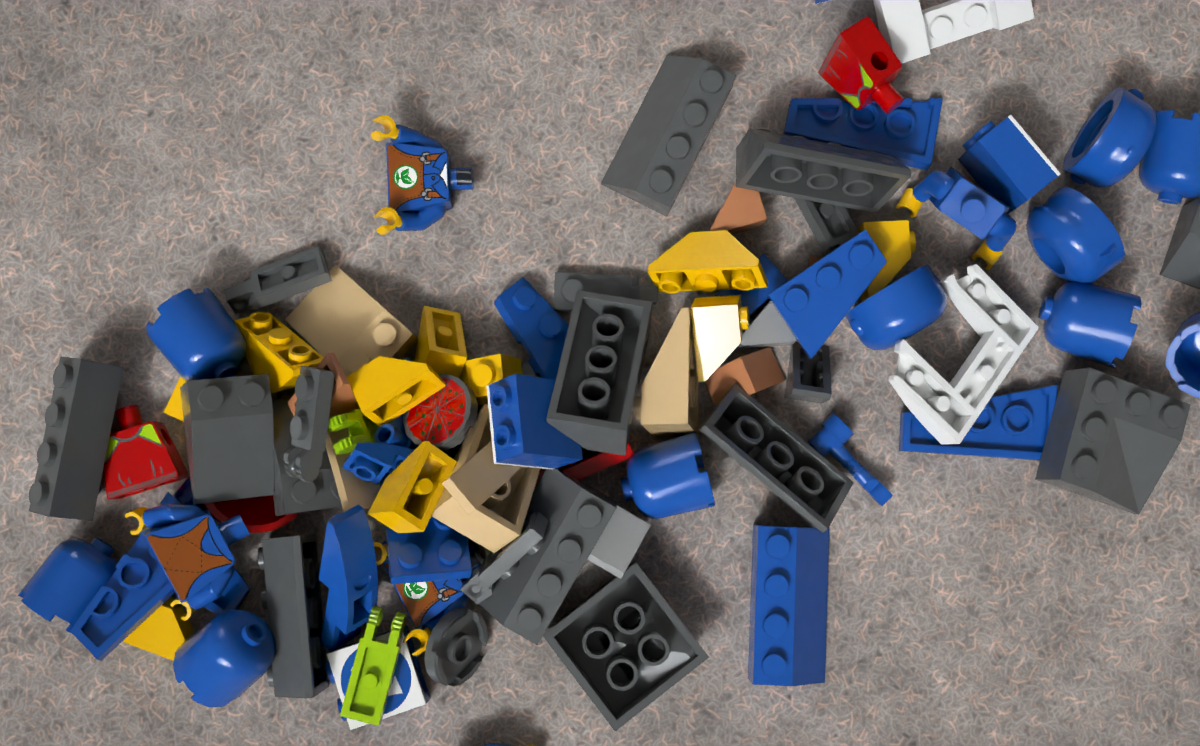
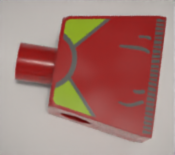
M867 16L841 32L818 71L820 76L858 110H862L876 101L882 110L888 114L896 109L904 100L902 95L892 85L902 69V64L872 20Z
M138 405L126 406L115 411L120 431L110 434L103 467L108 499H123L189 478L188 471L164 423L157 421L143 423Z

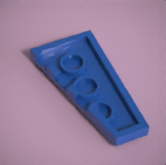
M792 98L788 108L783 135L802 136L808 140L824 143H838L841 146L859 150L869 149L876 153L890 155L905 166L928 170L932 163L943 98H930L928 102H912V98H904L903 102L888 114L875 101L862 110H858L849 102H841L839 98Z
M522 277L501 293L494 301V305L517 344H522L530 357L528 362L535 374L540 373L542 378L556 380L569 325L532 285Z
M1057 385L991 397L960 444L941 445L911 411L901 413L899 451L1040 461L1057 399Z
M169 492L160 502L161 505L180 504ZM145 531L139 533V538L128 554L124 553L115 566L117 569L105 586L100 587L70 630L90 653L100 661L175 593L144 537Z

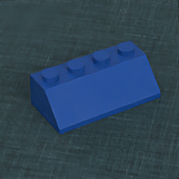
M753 525L748 679L753 685L799 686L825 683L829 528L822 533L810 527Z

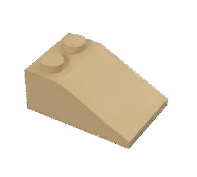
M337 265L330 270L332 281L315 287L285 319L323 357L327 353H335L346 377L358 370L363 364L372 361L378 356L401 359L418 340L412 332Z
M689 307L680 309L641 385V397H636L635 399L636 420H641V425L654 437H680L694 432L699 436V430L697 429L699 426V382L692 317Z
M485 404L481 407L473 428L470 427L466 435L467 437L454 457L457 463L452 474L491 441L488 405ZM521 467L470 515L464 511L445 488L432 517L495 553L520 536L540 468Z

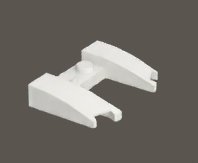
M873 0L879 32L901 64L931 54L930 49L992 28L1002 30L1035 19L1031 0H950L921 10L919 0Z
M977 264L968 266V275L958 280L952 274L942 278L940 284L956 308L981 337L951 382L948 383L904 339L898 340L894 347V352L899 354L895 375L889 376L888 381L907 408L941 445L960 444L1039 328Z

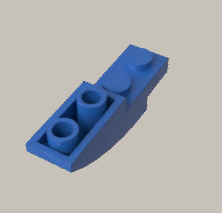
M359 504L343 513L334 515L327 521L319 580L329 588L323 621L321 644L330 652L360 634L361 626L368 622L372 607L377 606L378 574L375 549L365 510Z

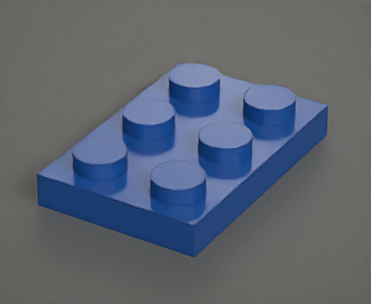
M385 474V476L380 481L381 486L385 478L388 476V474ZM432 516L424 532L398 534L385 525L391 585L471 577L472 567L466 536Z

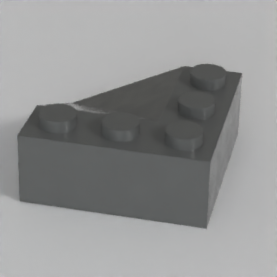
M1090 367L1064 371L1035 480L1132 514H1140L1181 443L1190 404Z
M635 560L629 564L621 579L616 576L611 578L547 628L543 635L614 731H617L709 658Z

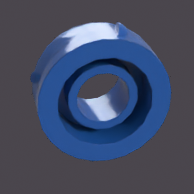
M1118 87L1109 93L1085 121L1066 154L1063 168L1070 173L1071 180L1077 184L1087 183L1098 188L1110 187L1123 180L1141 161L1155 137L1158 123L1156 111L1144 101L1143 94L1136 89H1129L1127 91L1122 87Z
M1059 188L1052 193L1044 204L1034 207L1028 215L1026 230L1033 250L1051 272L1067 282L1076 281L1091 284L1124 260V246L1113 224L1096 204L1073 188Z
M927 264L872 295L851 309L845 317L860 341L867 348L886 350L894 347L898 340L908 339L940 318L947 306V296L940 284L939 278Z

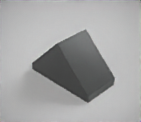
M796 341L791 345L784 398L820 404L829 401L832 395L829 346L822 345L813 358L809 359L799 342Z

